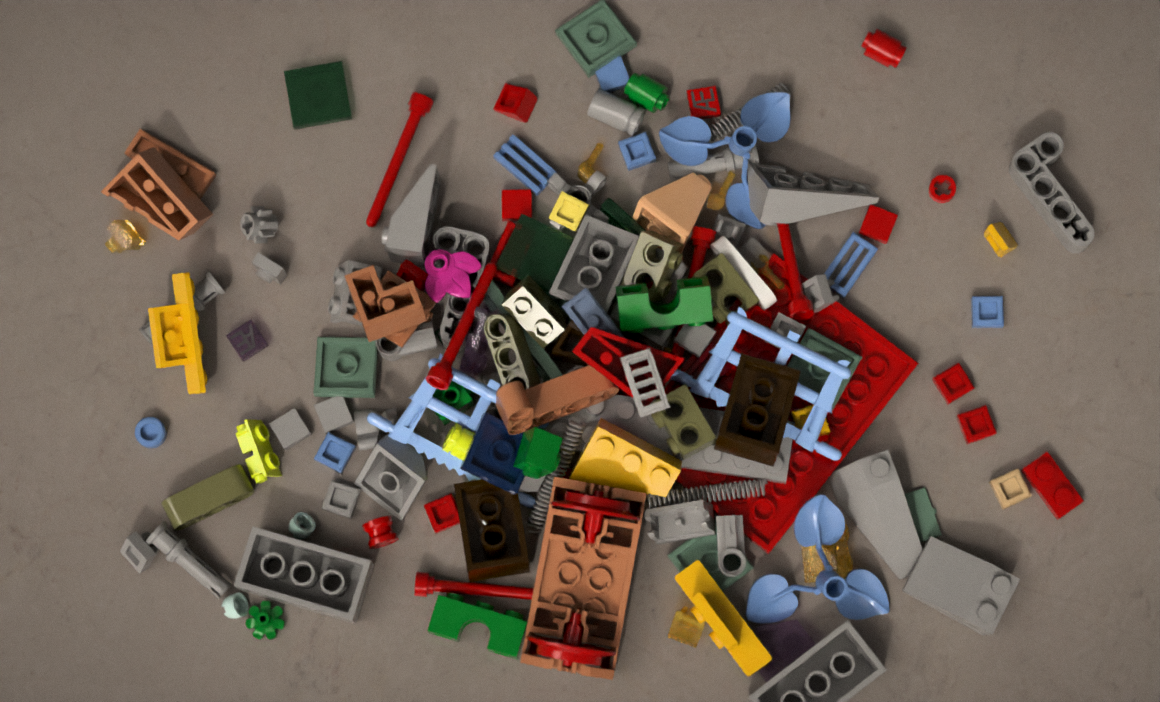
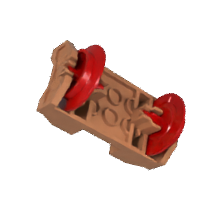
M554 477L520 663L613 680L647 493ZM568 489L581 491V494L567 491ZM616 498L630 500V503L616 501ZM630 504H631L632 513L629 512ZM560 506L571 509H577L586 511V514L560 510L556 508ZM604 515L632 519L635 523L604 518ZM534 633L555 636L558 638H563V640L557 638L535 636ZM581 641H582V642H585V643L588 642V643H593V644H599V645L609 646V647H611V649H607V648H603V647H598V646H594V645H589V644H584V643H581Z

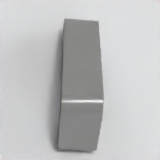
M1046 132L1014 155L1008 167L1009 174L1064 248L1074 254L1081 253L1093 241L1095 236L1094 229L1048 169L1061 155L1064 142L1057 133ZM1041 145H1051L1054 148L1055 153H1045L1042 150ZM1020 160L1028 162L1031 170H1021L1017 162ZM1035 185H1045L1049 190V194L1042 195L1038 193ZM1062 208L1065 210L1067 218H1058L1054 214L1053 209ZM1073 221V226L1070 225L1068 229H1066L1070 222ZM1082 234L1084 238L1075 240L1073 235Z
M445 226L439 228L433 236L435 250L442 249L453 254L460 251L469 253L470 248L473 246H480L484 249L480 255H473L479 260L482 268L473 273L477 279L471 283L472 296L483 270L490 260L488 239L482 234ZM446 239H451L455 242L454 246L449 249L442 248L440 243ZM450 294L448 296L440 327L441 341L446 349L451 340L449 334H452L454 331V320L459 322L464 311H456L454 306L461 301L468 303L471 296L469 298H458ZM473 322L459 351L466 347Z

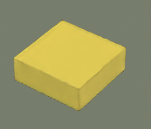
M561 191L549 219L577 232L590 205Z

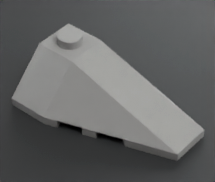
M748 164L750 209L758 220L765 225L773 226L776 223L789 224L878 203L879 197L867 184L838 178H830L829 182H825L809 172H803L801 177L786 174L785 167Z
M887 449L834 471L828 479L838 505L849 515L859 531L866 536L876 549V552L897 578L901 580L910 576L923 549L899 476Z

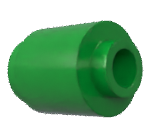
M634 73L624 89V93L629 96V100L652 113H655L657 110L662 111L670 99V95L667 94L668 87L645 74L639 75Z

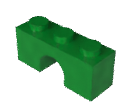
M707 276L678 279L676 297L670 303L664 305L656 304L649 299L646 283L616 286L621 331L640 333L645 328L654 327L660 330H669L675 328V325L681 324L697 327L705 325L708 321H713L711 291Z
M447 592L446 597L438 595L427 630L429 634L459 642L462 631L467 625L476 622L482 623L490 630L487 650L518 660L528 621L523 620V614L511 610H506L505 615L494 612L493 605L476 601L475 606L464 603L465 597Z

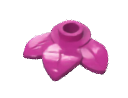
M438 249L429 253L425 259V269L428 273L425 289L428 296L436 303L441 301L446 293L458 298H469L471 296V283L468 275L482 268L479 260L464 251L450 254L446 250ZM439 259L445 261L442 268L434 266V263Z

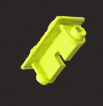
M244 420V424L236 427L238 432L235 435L243 454L253 451L254 455L245 459L251 479H255L256 484L267 481V477L282 476L279 469V458L273 452L269 441L270 434L265 424H263L262 420Z

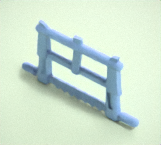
M738 307L737 312L733 311L727 315V320L730 324L717 345L709 351L712 356L698 378L695 380L693 376L679 369L670 378L681 385L686 384L687 388L688 386L691 387L689 391L699 396L715 400L717 407L726 406L729 393L714 385L726 361L738 366L741 354L732 349L742 329L781 348L774 363L785 366L792 353L830 372L820 393L800 383L797 384L795 395L814 404L802 430L787 423L783 438L789 437L803 448L811 452L815 449L817 453L834 461L840 460L842 456L839 449L823 441H818V437L827 413L832 414V405L842 379H848L851 376V370L847 367L850 362L846 360L835 362L797 343L800 335L791 330L787 337L747 318L746 312Z
M441 353L438 359L431 358L429 360V368L435 366L436 363H440L443 357ZM451 367L453 370L452 381L480 395L471 417L433 397L436 388L427 383L426 377L416 392L409 397L412 401L395 425L392 424V421L377 413L371 412L367 415L368 423L384 432H390L388 434L390 438L403 444L408 443L414 446L418 454L425 452L427 458H435L438 465L445 463L448 470L455 468L459 476L465 474L469 481L474 479L480 480V478L459 469L462 460L451 455L450 451L448 453L443 451L441 446L413 431L427 407L475 433L483 413L487 411L490 403L496 404V392L501 384L490 378L487 385ZM549 422L541 426H538L537 428L545 429V427L548 426ZM518 492L519 503L527 508H534L533 505L536 504V499L525 492Z

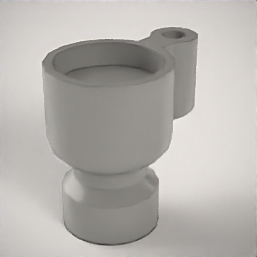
M397 408L386 409L384 413H378L375 409L354 412L359 451L374 449L383 430L368 423L367 415L371 412L377 413L392 421V424L395 425L399 420Z

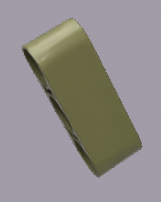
M509 313L495 314L488 317L484 323V333L502 385L519 381L520 378L526 382V389L540 384V379L521 325ZM501 320L506 324L504 335L499 331L498 327ZM510 349L516 353L514 364L509 360L508 354Z
M238 464L166 498L161 504L173 530L179 531L253 495L255 491L242 464Z

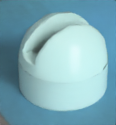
M298 512L290 520L288 530L295 539H306L315 530L316 524L310 515Z
M242 593L231 594L222 602V607L225 609L224 615L228 618L237 619L248 614V601Z

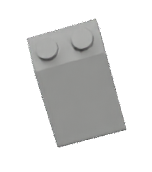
M429 165L390 218L389 227L384 226L382 244L385 245V252H388L391 262L403 263L407 259L417 266H425V259L429 254L441 183L437 165Z
M585 214L549 294L569 301L587 287L608 313L616 299V286L621 285L639 236Z
M930 536L902 591L984 636L993 635L1020 579L994 564Z

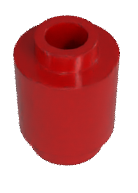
M878 28L875 33L869 31L861 45L862 48L866 49L863 55L886 67L890 65L894 68H897L907 49L906 46L901 44V40Z

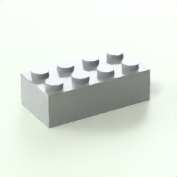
M252 526L234 586L241 591L357 624L375 565L371 560Z
M847 620L752 693L747 700L749 702H847L887 671V669Z

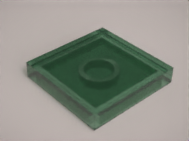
M342 61L284 71L294 130L352 120Z
M521 214L496 264L497 269L520 280L529 275L544 291L549 293L574 237Z

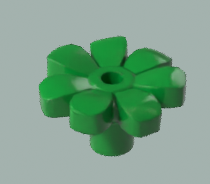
M262 601L261 609L253 605L248 611L253 618L245 621L246 627L248 629L255 628L253 637L261 640L264 634H266L269 640L275 639L277 637L275 629L283 630L285 627V621L279 619L284 611L280 606H275L271 609L272 604L270 601Z

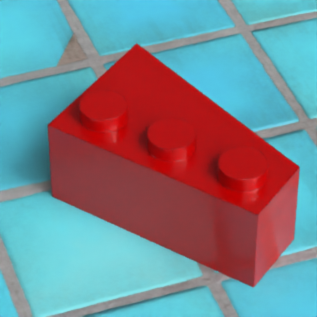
M593 327L589 328L572 351L632 398L633 395L620 360L621 357L650 348L663 387L684 360V358ZM646 359L629 366L631 371L649 364ZM650 371L633 378L635 383L653 376ZM655 383L637 390L640 395L657 388ZM656 396L642 400V405H650Z

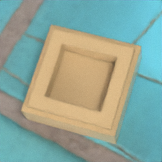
M1018 468L989 482L1002 510L1032 496Z

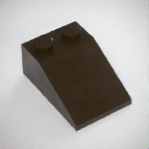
M741 353L714 450L773 467L779 454L801 370Z
M482 479L454 484L469 582L529 573L530 565L518 493L514 495Z

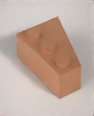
M155 148L138 153L101 191L104 195L112 196L124 203V207L130 211L135 210L148 218V222L177 240L194 234L213 215Z

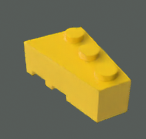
M600 418L574 465L569 479L666 497L681 471L682 461L609 421Z

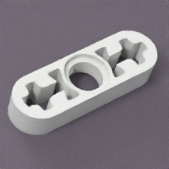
M721 236L710 245L716 256L723 253L760 300L757 305L765 311L777 302L770 288L726 237Z

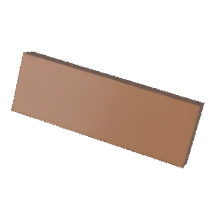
M139 129L124 154L133 159L138 153L155 148L201 200L214 180L216 173L151 134Z

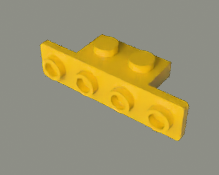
M189 272L172 274L176 304L148 308L156 368L184 365L188 393H205L207 374L202 366L203 344L198 337L199 315L194 308L193 295L195 293V285L190 278Z
M696 560L675 576L676 582L694 604L690 611L700 624L705 621L713 630L708 634L719 650L724 646L746 676H752L772 660L771 655L699 560Z

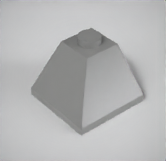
M387 434L375 445L354 485L402 521L428 479L422 454H418L414 446L396 441Z

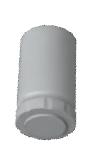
M598 89L590 104L587 116L622 132L627 131V134L634 136L643 122L645 109L642 107L637 108V105Z

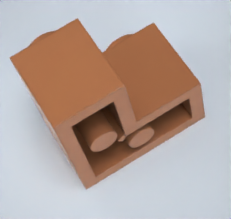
M374 265L344 275L369 342L426 322L424 309L413 280L383 291Z

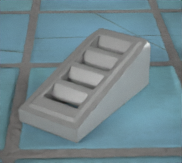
M647 348L621 357L620 360L639 416L643 417L670 408L651 349ZM647 359L648 366L631 371L629 365ZM651 371L653 377L635 383L633 377ZM655 383L657 389L639 395L637 389ZM659 395L661 401L643 407L642 400Z

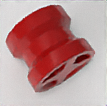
M391 516L379 517L362 525L364 532L369 535L368 545L370 549L384 547L399 540L397 533L392 530L393 520Z

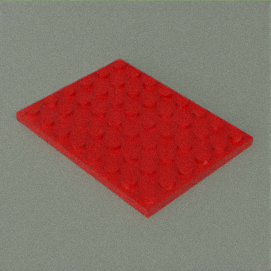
M776 254L770 257L758 272V275L773 292L777 302L765 311L756 305L746 313L747 318L769 329L778 313L790 318L788 305L792 298L785 261ZM800 273L801 283L809 280ZM738 299L733 303L729 310H738V307H740V302ZM837 301L814 313L811 318L797 322L806 326L798 342L799 344L808 328L862 357L832 414L827 413L826 420L830 434L818 437V441H823L841 451L842 456L840 460H831L817 453L815 449L811 452L795 443L796 441L792 439L786 484L767 481L768 484H765V496L762 495L761 487L760 496H757L755 487V497L752 496V491L750 498L746 492L745 499L742 496V492L740 499L736 492L735 500L733 499L732 492L731 500L728 499L727 492L725 501L723 500L722 492L721 501L717 497V501L714 502L712 497L711 504L713 511L717 515H743L744 536L768 555L792 526L801 507L817 494L919 364ZM718 322L713 328L716 331V335L707 348L712 343L717 345L728 327L725 322L721 324ZM743 329L732 349L740 354L773 363L780 351L779 348ZM692 354L680 370L686 372L698 357ZM794 354L790 355V357H789V359H788V361H787V363H786L785 366L788 365V363L790 362V360H791V358H792V356H793ZM734 365L715 387L730 394L737 366ZM671 380L664 389L666 395L674 391L672 386L675 381ZM794 395L788 421L793 422L792 411L814 404ZM709 397L708 399L704 398L698 404V407L720 411H725L726 406L717 407L716 401ZM681 468L675 482L684 489L686 487L694 489L695 486L699 489L700 486L704 488L705 485L709 488L710 484L714 487L715 484L718 486L720 483L723 485L724 483L729 484V482L732 484L737 482L738 484L739 481L743 483L744 480L748 483L749 480L753 482L754 479Z

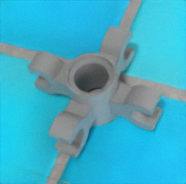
M597 170L584 186L575 185L571 187L557 173H554L548 179V187L557 195H560L561 191L573 197L584 198L586 203L590 205L586 215L609 224V218L592 205L591 200L606 184V177ZM553 220L549 222L551 224L550 227L558 234L566 228Z

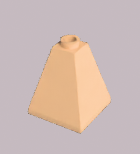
M693 172L642 196L638 201L629 228L639 236L641 231H655L683 244L684 249L711 191L710 181L701 174L696 175Z

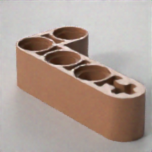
M588 365L528 389H524L520 381L505 384L496 392V407L508 433L516 435L606 401L615 396L619 388Z

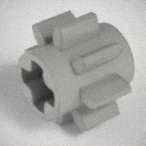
M251 206V212H245L242 216L240 227L242 233L247 236V240H254V243H267V237H274V234L277 232L278 220L271 209H265L264 206Z

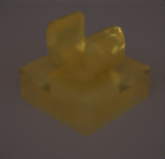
M114 219L107 227L113 236L105 243V246L111 253L117 251L121 254L124 250H139L146 243L128 220Z
M684 606L681 611H676L667 637L696 648L706 621L700 624L696 617L686 614L688 607Z

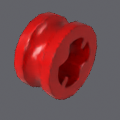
M947 175L936 176L929 185L928 192L930 197L938 203L949 202L956 192L955 181ZM944 182L949 185L947 190L951 191L950 194L943 193L940 196L935 193L937 188H934V185L936 183L942 185Z

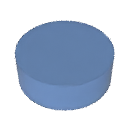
M155 417L143 418L135 427L137 441L146 448H157L166 439V427Z

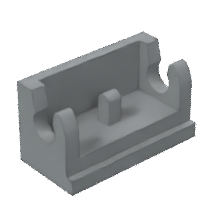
M705 500L644 510L645 519L651 524V531L647 532L650 539L655 540L656 544L716 535L713 506Z

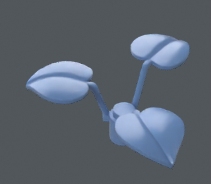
M772 92L752 98L741 110L740 121L744 126L737 128L731 137L727 136L714 143H708L711 138L709 126L704 120L697 117H682L660 129L659 138L665 151L671 158L685 166L703 164L707 159V149H714L725 144L729 145L730 150L735 155L742 156V183L733 184L728 189L725 197L726 208L731 216L739 222L756 229H762L766 226L758 220L750 209L747 180L749 152L755 146L757 137L764 142H775L785 136L790 126L789 93Z
M819 494L808 500L801 507L794 521V534L798 543L804 547L816 545V550L825 567V570L821 571L816 577V586L792 584L788 587L787 580L779 574L769 573L759 577L753 583L748 595L745 615L749 621L755 623H774L791 616L798 607V599L792 592L795 590L811 592L815 595L822 593L829 600L835 601L838 611L844 617L852 620H861L889 613L890 609L886 591L880 580L872 572L861 568L853 569L844 580L829 564L822 549V544L832 545L841 538L845 530V519L840 509L826 495Z

